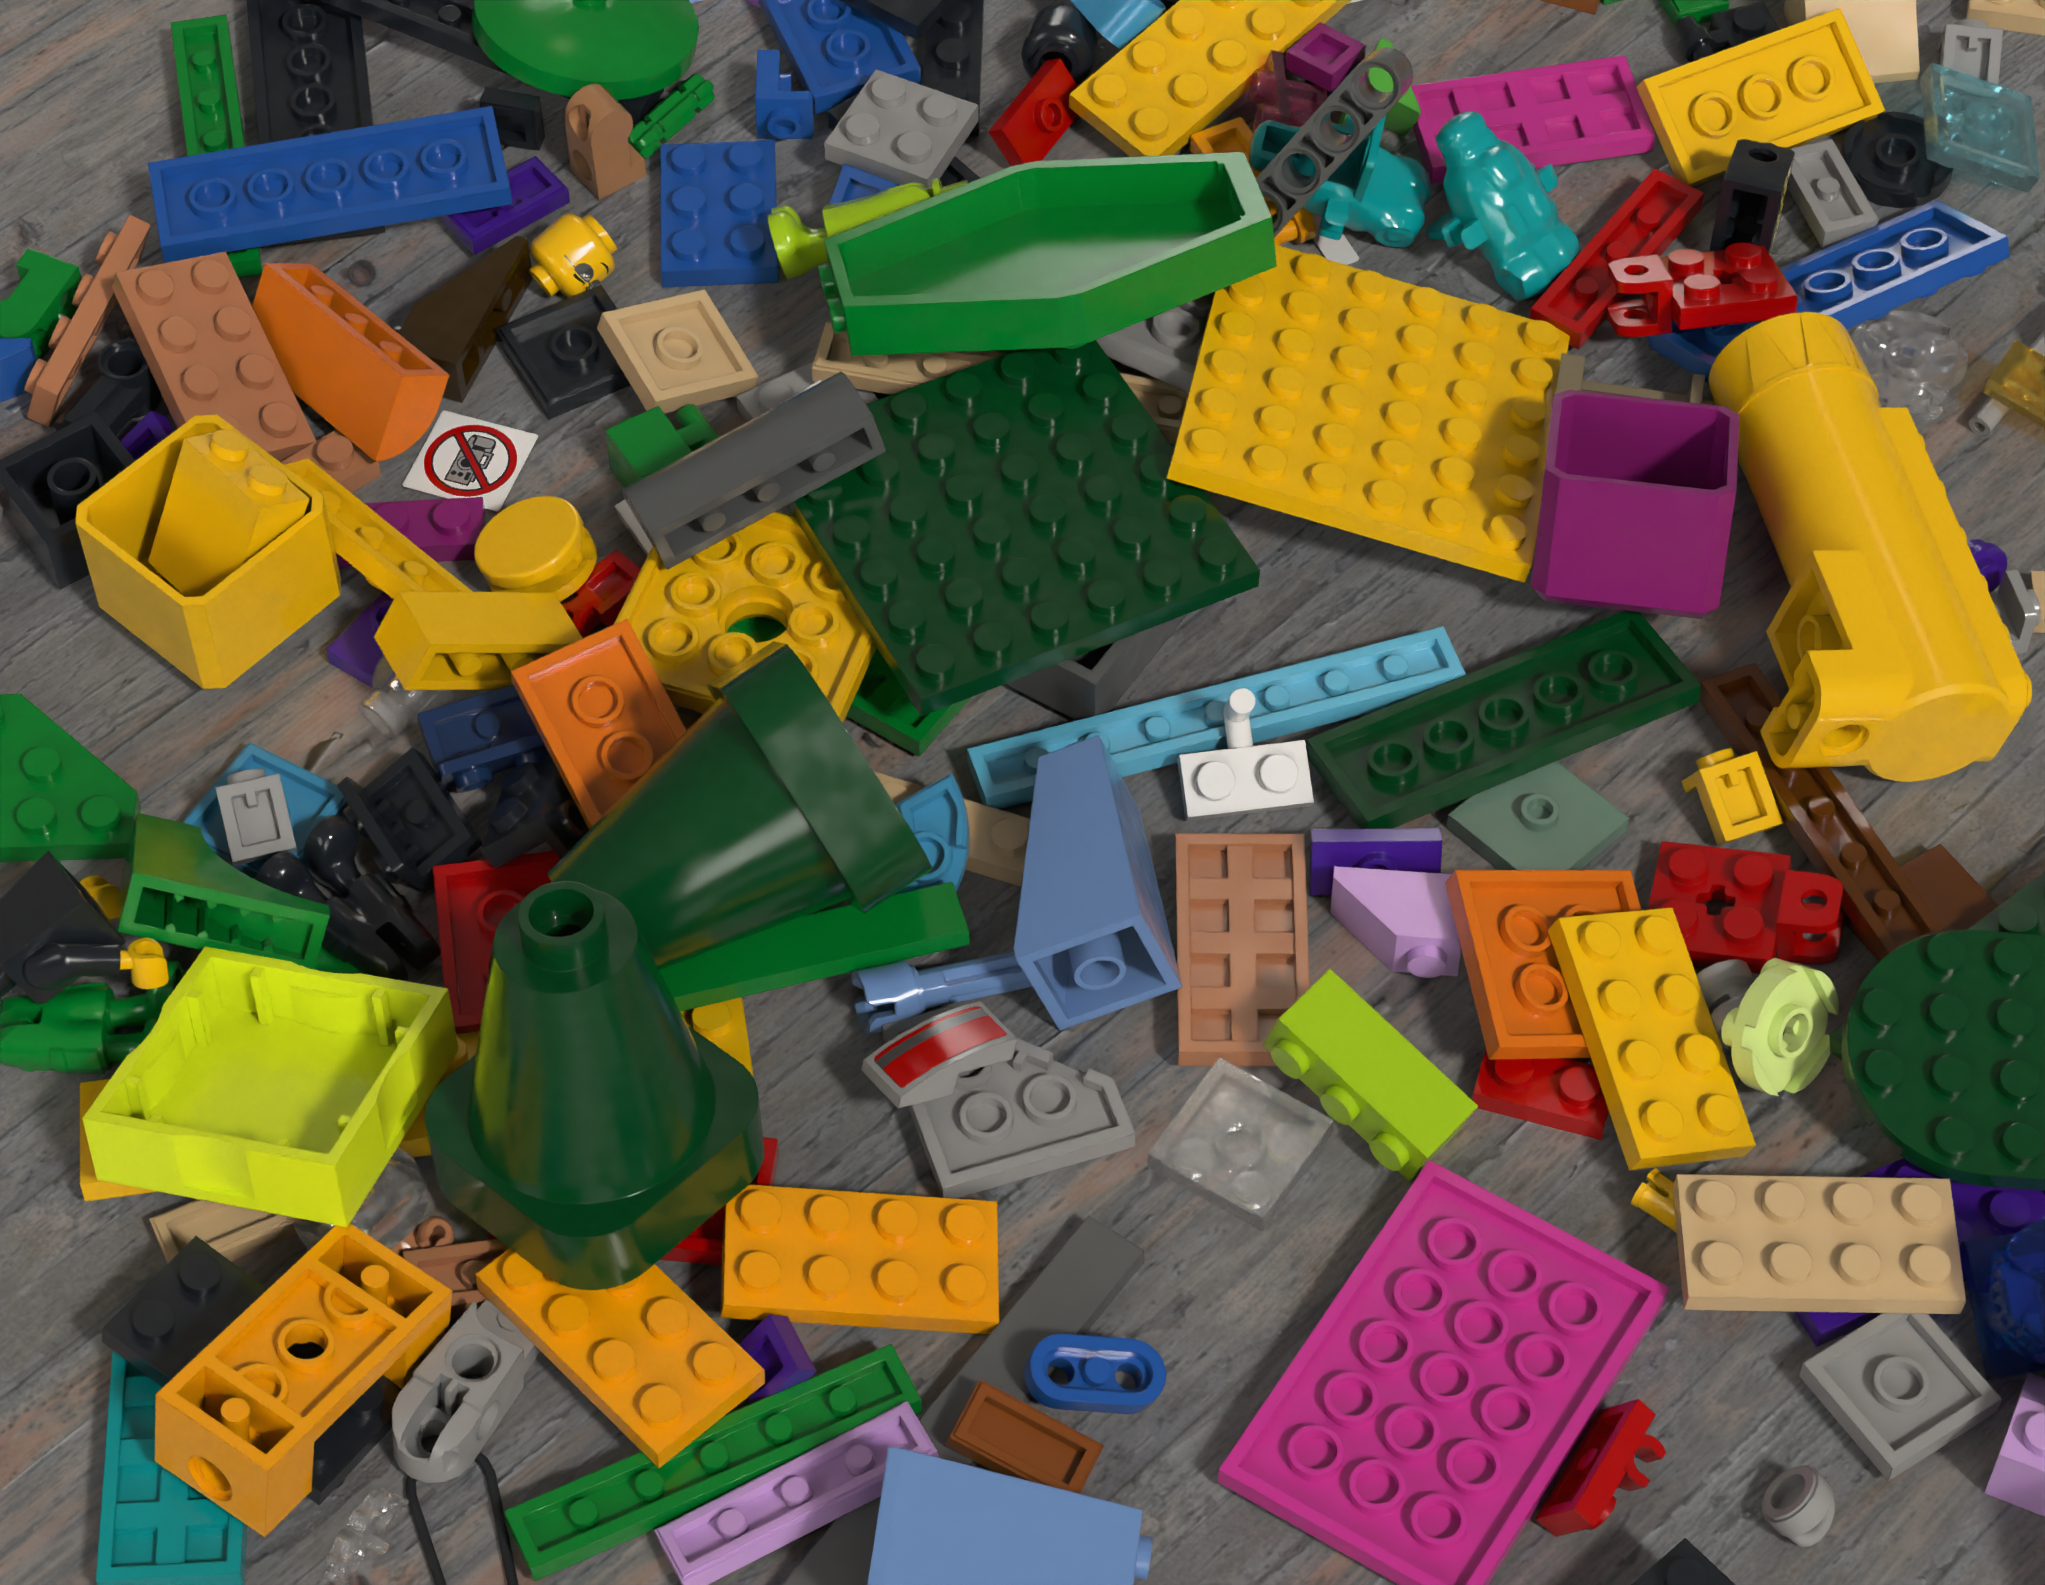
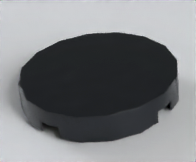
M1895 111L1883 112L1878 115V119L1867 122L1860 120L1854 123L1844 134L1840 149L1843 159L1867 200L1877 205L1900 209L1922 206L1938 198L1950 184L1955 160L1953 146L1951 144L1949 147L1948 143L1943 140L1944 132L1938 126L1917 115Z

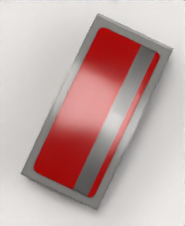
M977 1001L936 1015L899 1034L863 1060L861 1071L897 1108L916 1105L953 1095L957 1076L960 1072L1012 1060L1017 1037L981 1001Z

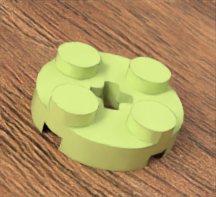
M1778 958L1768 960L1762 967L1760 975L1745 993L1739 1007L1732 1009L1726 1015L1721 1028V1037L1725 1045L1732 1047L1731 1057L1734 1069L1745 1085L1774 1096H1779L1778 1092L1782 1090L1794 1094L1806 1088L1820 1073L1831 1053L1829 1035L1825 1034L1828 1024V1013L1839 1016L1838 995L1832 981L1825 973L1802 964L1791 963Z

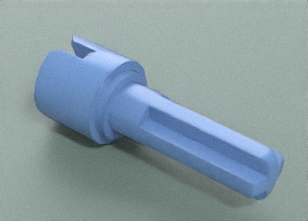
M1014 951L919 971L913 965H909L907 961L902 960L854 970L851 975L852 984L864 991V996H859L854 1002V1008L860 1027L866 1035L883 1032L882 1025L923 1014L925 1009L1032 987V984L1017 962Z

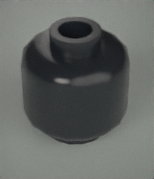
M1065 5L1049 6L1039 11L1029 22L1021 51L1024 69L1032 79L1047 60L1060 58L1077 85L1080 84L1092 68L1098 43L1096 29L1078 9Z

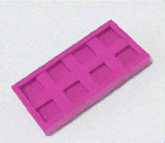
M1625 55L1411 86L1421 110V115L1412 128L1426 170L1429 173L1431 184L1444 182L1447 171L1444 157L1436 143V136L1449 119L1466 111H1475L1481 114L1486 125L1500 140L1507 141L1517 147L1536 168H1541L1548 164L1557 166L1653 152L1655 141L1654 130L1636 88L1637 85Z

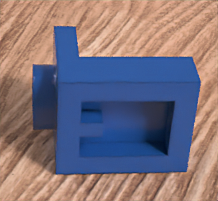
M757 50L755 93L757 139H812L814 136L813 94L810 91H792V74L781 73L780 50Z

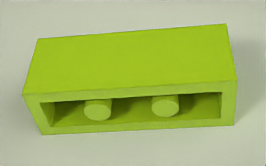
M1331 969L1315 982L1277 1020L1263 1043L1271 1052L1274 1063L1283 1073L1291 1078L1300 1079L1320 1098L1322 1107L1331 1118L1340 1124L1349 1125L1369 1143L1372 1154L1384 1167L1400 1172L1409 1182L1424 1168L1428 1160H1432L1450 1142L1478 1108V1105Z

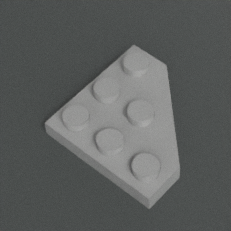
M945 1007L882 1025L883 1041L887 1043L915 1025L951 1009ZM1017 1038L1012 1060L960 1072L957 1076L953 1095L908 1106L942 1198H960L1135 1147L1136 1132L1114 1078L1090 1068L1086 1074L1053 1060L1052 1052Z

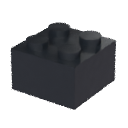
M97 411L0 460V503L4 509L3 514L60 590L90 575L75 523L77 505L135 462Z

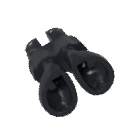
M342 815L328 816L313 828L304 846V863L293 853L283 851L273 855L260 868L255 880L291 895L329 905L330 917L321 946L330 952L334 958L343 963H350L363 974L402 981L408 980V974L403 963L386 943H389L401 957L417 970L424 969L441 954L436 940L412 913L413 910L404 895H401L388 880L378 873L375 875L369 873L361 875L355 863L359 834L354 825ZM313 877L324 886L332 889L343 899L338 897L328 899L315 885Z

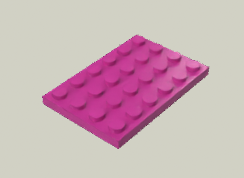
M1428 1160L1219 1468L1218 1483L1398 1585H1489L1668 1299L1670 1287L1437 1163Z

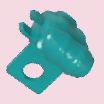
M1466 111L1459 113L1449 119L1436 136L1437 146L1444 157L1447 168L1443 186L1450 211L1426 229L1429 239L1445 240L1449 248L1457 246L1462 241L1467 249L1471 250L1477 247L1490 263L1497 283L1515 300L1519 301L1542 295L1580 253L1578 238L1571 228L1559 219L1557 205L1548 194L1558 185L1555 170L1552 164L1545 165L1537 170L1536 166L1517 147L1507 141L1500 140L1486 125L1484 118L1478 112Z
M1347 115L1345 126L1331 123L1335 130L1341 134H1354V123L1349 115ZM1386 115L1302 207L1308 212L1322 217L1318 231L1319 235L1340 240L1345 226L1353 231H1367L1385 246L1407 247L1413 243L1425 223L1424 207L1431 196L1429 173L1416 160L1410 157L1393 155L1380 147ZM1271 120L1261 123L1255 130L1250 142L1249 162L1251 167L1256 171L1262 172L1301 127L1288 126ZM1293 154L1292 162L1297 172L1306 177H1314L1316 175V168L1311 158L1305 154Z

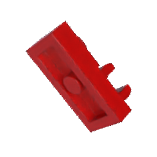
M1639 1399L1599 1410L1537 1515L1536 1520L1555 1537L1585 1529L1593 1530L1600 1526L1612 1513L1616 1505V1498L1613 1494L1618 1486L1627 1491L1647 1487L1650 1480L1636 1468L1634 1456L1636 1453L1640 1459L1649 1463L1663 1459L1666 1454L1659 1440L1645 1434L1656 1414Z

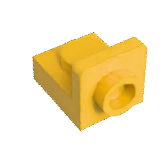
M1732 748L1709 754L1696 760L1698 771L1681 781L1685 793L1694 790L1698 791L1717 846L1746 838L1783 824L1757 751L1735 758Z

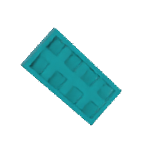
M113 1350L96 1570L97 1585H245L248 1526L155 1462V1394L163 1387Z

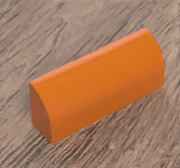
M265 263L252 307L293 393L374 461L393 458L413 446L433 422L450 375L312 263Z

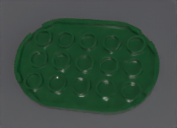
M1950 930L1924 935L1901 945L1886 955L1869 972L1850 1005L1844 1023L1841 1049L1843 1070L1848 1088L1861 1115L1869 1126L1875 1123L1890 1140L1903 1150L1900 1154L1901 1157L1931 1174L1963 1184L2045 1191V935L1983 930Z

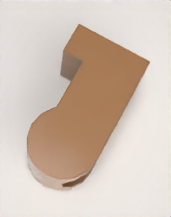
M590 84L578 90L569 100L565 110V128L570 168L575 176L600 201L647 176L645 159L628 142V137L633 129L631 114L600 84Z

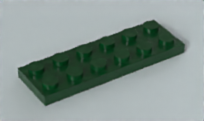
M1625 610L1306 739L1307 757L1360 829H1393L1700 702L1701 684L1640 612Z

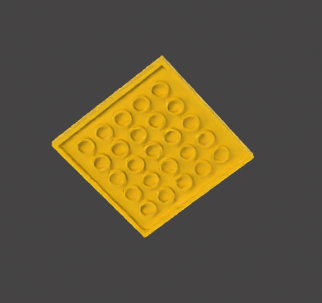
M1276 244L1277 267L1214 292L1166 479L1525 583L1532 566L1537 537L1553 395L1556 394L1562 353L1567 354L1569 335L1546 321L1529 319L1498 310L1488 304L1474 303L1440 293L1430 287L1416 286L1383 276L1375 271L1358 269L1327 260L1317 254H1307Z

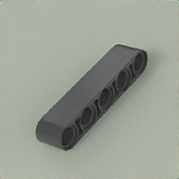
M1384 47L1376 49L1367 55L1256 177L1262 195L1270 198L1277 206L1278 217L1272 219L1274 238L1408 91L1413 80V69L1411 62L1405 54L1397 49ZM1377 67L1387 71L1393 80V91L1386 93L1375 89L1369 80V68ZM1331 111H1343L1348 114L1354 123V134L1344 135L1336 131L1331 124ZM1300 153L1310 157L1315 164L1316 175L1314 177H1306L1298 173L1292 162L1293 154Z

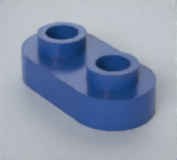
M1054 1334L1040 1341L1028 1356L1024 1366V1380L1030 1394L1039 1403L1049 1408L1135 1414L1147 1409L1160 1395L1166 1382V1368L1159 1353L1152 1346L1141 1340L1076 1334ZM1048 1367L1061 1368L1068 1377V1384L1059 1385L1054 1383L1048 1376ZM1122 1371L1130 1374L1135 1381V1389L1127 1390L1122 1388L1116 1381V1372Z

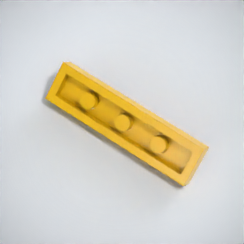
M309 458L284 464L324 495L336 554L340 555L361 572L372 586L383 590L393 600L398 591L473 592Z

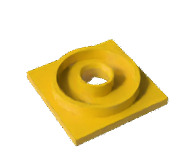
M777 512L769 514L668 570L652 546L614 623L616 624L628 619L672 704L695 710L701 714L715 702L707 684L774 641L785 643L794 651L843 723L877 648L795 517ZM754 617L776 620L786 628L778 637L758 643L743 633H727L733 624Z

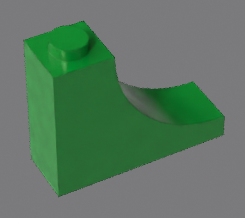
M137 813L122 868L117 932L152 938L203 950L206 946L281 959L315 970L330 917L329 905L280 891L235 869L209 847L204 840L201 827Z

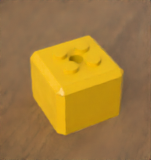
M217 414L195 415L77 505L75 523L99 607L203 689L226 688L340 596L341 576L324 495ZM218 430H235L249 441V444L274 467L283 471L288 480L309 498L304 517L204 596L184 597L148 563L183 440L187 437L210 434Z

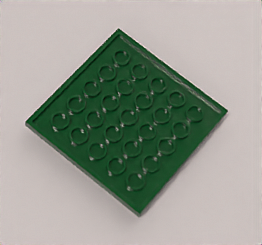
M1096 340L1074 349L1015 350L866 404L873 415L886 452L787 505L920 716L1259 586L1260 569L1203 489L1166 479L1174 450Z

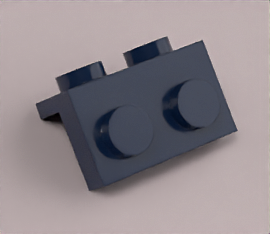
M514 685L418 713L417 715L434 771L446 788L456 786L457 792L460 793L476 790L494 781L492 775L494 773L517 767L525 762H531L532 765H535L550 756Z

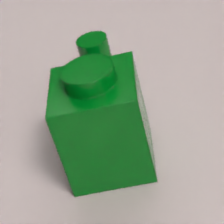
M688 404L678 411L676 419L682 426L679 430L675 429L659 406L637 416L628 417L619 424L605 430L610 470L624 488L719 437L696 405Z

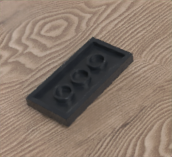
M195 1236L103 1327L102 1342L161 1387H164L255 1302L267 1288L199 1237ZM313 1342L295 1343L287 1349L290 1354L300 1359L316 1358L325 1351L320 1345ZM384 1375L314 1442L312 1491L307 1497L317 1505H320L391 1430L392 1407L402 1389Z

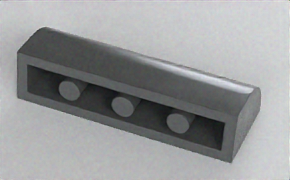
M839 372L622 489V493L668 570L886 452V449L869 408L848 377L843 372Z

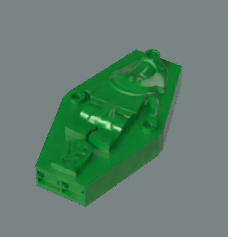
M1244 152L1034 161L1011 166L824 239L828 263L817 265L824 300L828 304L833 332L835 335L846 333L852 356L1079 348L1086 343L1277 267L1272 216Z

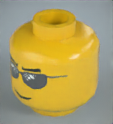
M567 213L532 241L530 252L536 264L529 269V272L548 296L552 297L560 291L565 297L570 298L596 287L613 272L615 262L612 254L617 251V246L604 228L590 214L581 218L573 213Z

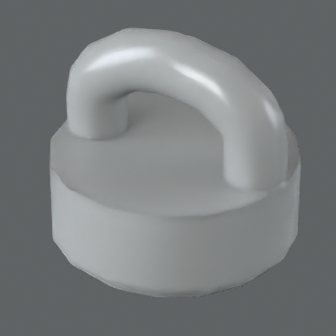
M1807 1465L1792 1467L1773 1480L1766 1490L1761 1504V1514L1780 1535L1788 1537L1800 1547L1813 1546L1821 1541L1831 1527L1835 1515L1833 1488L1815 1468Z

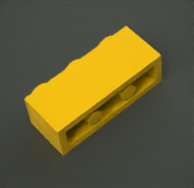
M398 591L374 635L377 644L404 690H495L513 685L511 681L512 670L583 639L554 592Z

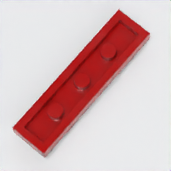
M1654 168L1531 307L1530 319L1542 320L1552 324L1569 335V345L1579 350L1607 318V307L1613 303L1621 302L1627 295L1616 290L1615 284L1608 276V264L1618 259L1657 254L1660 257L1702 209L1704 193Z

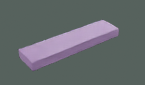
M908 1401L655 1529L659 1544L681 1585H709L880 1497L888 1446L939 1458L936 1448Z

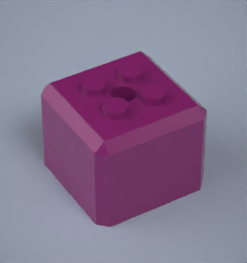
M1567 390L1553 395L1531 587L1547 602L1702 619L1719 608L1737 487L1739 415L1725 406Z

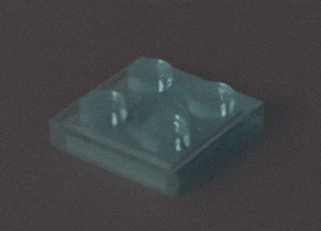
M1932 62L1920 77L1927 159L1937 162L1942 166L1955 168L1990 180L1995 184L2005 185L2028 193L2040 179L2031 96Z

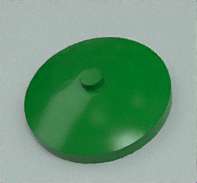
M474 0L472 13L474 36L483 52L491 61L511 76L526 84L566 97H572L578 90L590 84H600L616 100L637 98L660 91L680 79L691 66L695 57L699 32L698 18L689 0Z

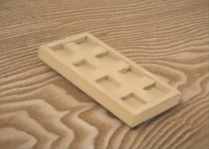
M1676 1175L1673 1184V1198L1684 1310L1961 1314L1966 1296L1950 1179Z

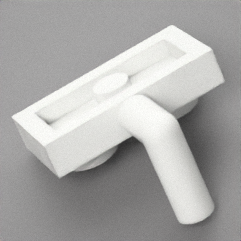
M1239 688L1235 690L1224 706L1223 716L1228 749L1182 754L1177 758L1185 821L1309 807L1314 803L1305 740L1253 746L1249 714L1255 706V696L1248 689Z

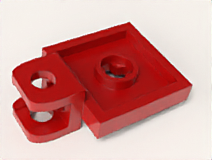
M1735 243L1729 245L1726 250L1709 252L1679 249L1664 257H1659L1658 254L1618 259L1608 264V276L1612 279L1618 292L1642 294V299L1621 301L1607 307V319L1615 333L1619 336L1643 337L1672 333V318L1679 330L1765 321L1777 316L1797 313V294L1764 245Z
M1662 841L1648 910L1673 908L1693 966L1707 968L1718 962L1739 959L1748 964L1752 973L1760 974L1764 964L1768 960L1775 958L1776 951L1778 959L1806 964H1825L1838 958L1843 930V914L1840 912L1843 884L1838 879L1828 875L1791 870V855ZM1809 896H1819L1826 901V905L1803 902V900ZM1720 899L1730 903L1733 907H1723L1720 915L1712 916L1708 914L1707 906L1704 903L1709 900ZM1802 933H1827V935L1820 941L1812 942L1805 939Z

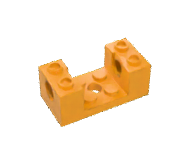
M351 1223L348 1227H333L155 1394V1462L257 1533L266 1537L312 1491L314 1442L382 1375L403 1389L413 1377V1372L449 1331L453 1291ZM313 1342L320 1345L325 1351L316 1358L300 1359L290 1354L287 1349L295 1343Z

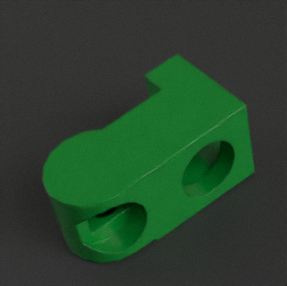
M28 248L16 263L21 282L9 298L0 301V338H31L38 360L39 358L42 359L49 351V341L60 318L64 315L72 319L78 307L72 305V301L82 278L78 266Z

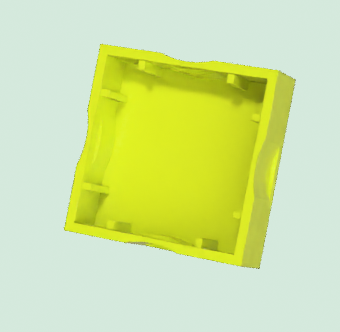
M205 946L163 1004L158 1021L152 1031L136 1049L126 1056L82 1118L97 1180L348 1227L459 1050L448 988L361 973L323 972L306 968L291 961Z

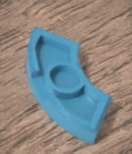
M951 773L896 804V807L914 833L932 866L930 872L896 894L953 882L957 892L969 857L970 825L962 793Z

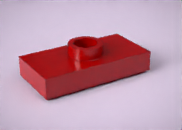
M1060 58L1047 60L988 131L1010 167L1042 161L1078 117V114L1069 108V94L1078 86Z

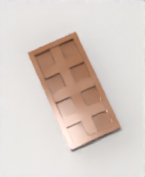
M226 252L115 273L111 287L177 428L181 427L195 415L217 414L280 462L316 441Z
M1175 833L1176 958L1183 986L1177 989L1178 1066H1277L1271 1057V1052L1263 1043L1277 1020L1310 988L1304 834Z

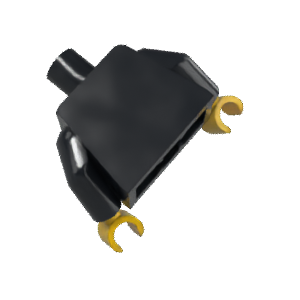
M49 851L0 899V999L18 985L37 1004H43L82 976L118 977L119 971L130 969L132 983L136 987L156 989L166 985L169 981L167 960L164 958L162 946L152 938L144 937L129 945L128 950H120V947L126 942L110 921V919L119 916V889L115 885L109 884L103 877L97 875L88 876L79 882Z

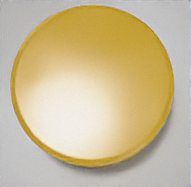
M537 496L516 502L495 515L480 532L474 548V557L492 592H554L561 602L575 593L587 581L596 564L597 549L589 531L584 527L580 514L570 502L554 496Z

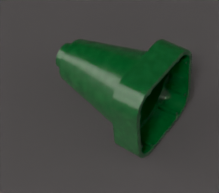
M773 641L707 684L715 702L546 874L551 882H579L607 893L624 904L632 914L659 970H662L844 900L863 914H866L930 872L932 866L909 825L811 674L787 644Z
M556 881L536 888L524 900L509 910L499 923L494 935L476 1055L436 1087L426 1106L425 1126L436 1181L442 1194L449 1202L553 1281L581 1290H602L617 1287L634 1280L646 1272L745 1189L756 1177L764 1159V1140L757 1085L753 1076L743 1064L687 1025L632 914L619 900L579 882Z

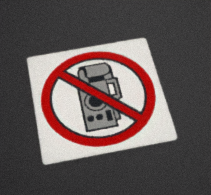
M444 410L441 412L402 485L405 488L446 499L483 497L485 509L499 512L537 441L538 435Z

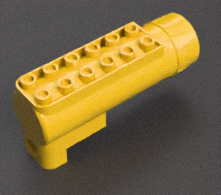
M1813 312L1791 313L1768 319L1747 329L1728 343L1715 359L1709 374V388L1715 405L1725 406L1739 415L1738 463L1750 486L1791 587L1766 631L1789 687V691L1780 706L1773 708L1760 730L1773 763L1782 769L1865 766L1871 773L1881 778L1900 782H1916L1950 774L1972 762L1991 761L2018 723L2025 709L2029 706L2032 698V684L2029 676L2021 666L2010 641L2008 628L2002 623L1989 593L1987 581L1979 571L1968 546L1966 533L1956 519L1946 496L1945 486L1937 476L1926 451L1924 438L1918 433L1908 408L1881 407L1877 387L1847 329L1841 322L1831 316Z

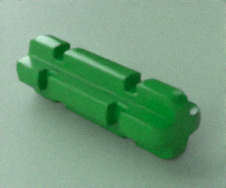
M692 74L678 86L681 92L674 90L643 117L646 123L638 121L633 126L628 142L644 159H648L660 148L659 141L661 144L666 143L696 116L694 110L696 113H700L714 100L715 96L712 91L714 86L709 80H705L699 74Z

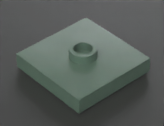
M1555 761L1469 797L1448 814L1447 828L1499 870H1581L1627 832L1630 818L1558 761Z

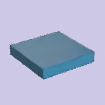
M249 742L182 823L201 827L204 840L220 858L235 869L255 879L260 868L270 858L233 866L215 788L228 785L227 777L229 775L256 768L265 769L266 776L280 774L297 847V852L293 854L303 863L304 846L313 828L328 816L338 814L346 818L343 809L349 804L336 784Z

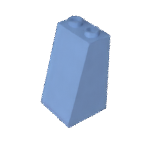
M1099 735L1081 742L1069 744L1062 749L1038 757L1014 952L1017 962L1060 1031L1183 987L1140 809Z
M888 1446L867 1585H1134V1578L1147 1580L1153 1537L1140 1535L1143 1510L915 1451Z

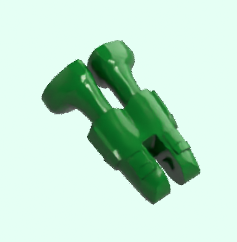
M167 961L169 981L166 985L156 989H147L146 992L130 997L115 998L110 986L105 982L76 986L71 984L43 1004H37L26 993L0 999V1026L2 1027L0 1030V1064L23 1068L24 1071L29 1072L35 1070H54L66 1074H105V1070L112 1069L113 1062L122 1063L126 1056L136 1049L152 1031L158 1021L163 1004L184 976L181 963L179 961ZM117 1028L144 1029V1031L136 1033L114 1034Z

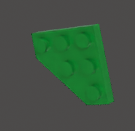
M0 694V863L35 862L47 851L58 861L125 858L136 815L141 812L137 791L22 694Z

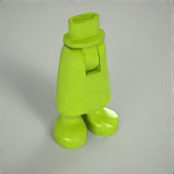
M940 178L931 179L932 186L930 187L921 183L911 182L865 197L827 204L822 209L825 227L812 229L804 225L798 213L791 206L783 205L772 208V214L768 215V223L774 247L786 278L790 280L803 276L817 265L828 262L824 239L968 183V180L944 187Z

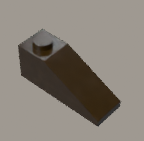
M514 237L415 303L403 325L398 324L395 326L394 330L450 375L442 398L463 403L497 343L495 328L509 322L530 285L533 277L529 272V269L532 267L527 238Z

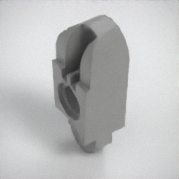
M486 1299L478 1309L477 1303L473 1302L413 1372V1377L397 1395L392 1407L393 1456L399 1468L413 1479L426 1483L446 1482L459 1477L467 1470L524 1388V1375L540 1353V1350L491 1301ZM468 1375H480V1376H483L482 1378H479V1379H466V1378H463V1377H466V1376H468ZM439 1435L431 1453L423 1449L421 1444L424 1438Z

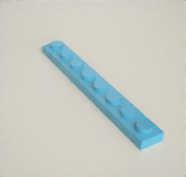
M1444 626L968 748L967 764L983 805L1003 809L1033 801L1038 757L1097 735L1100 736L1122 777L1176 764L1178 756L1182 754L1228 749L1223 709L1231 694L1239 688L1248 689L1255 696V706L1249 714L1252 740L1253 743L1375 712L1466 675Z

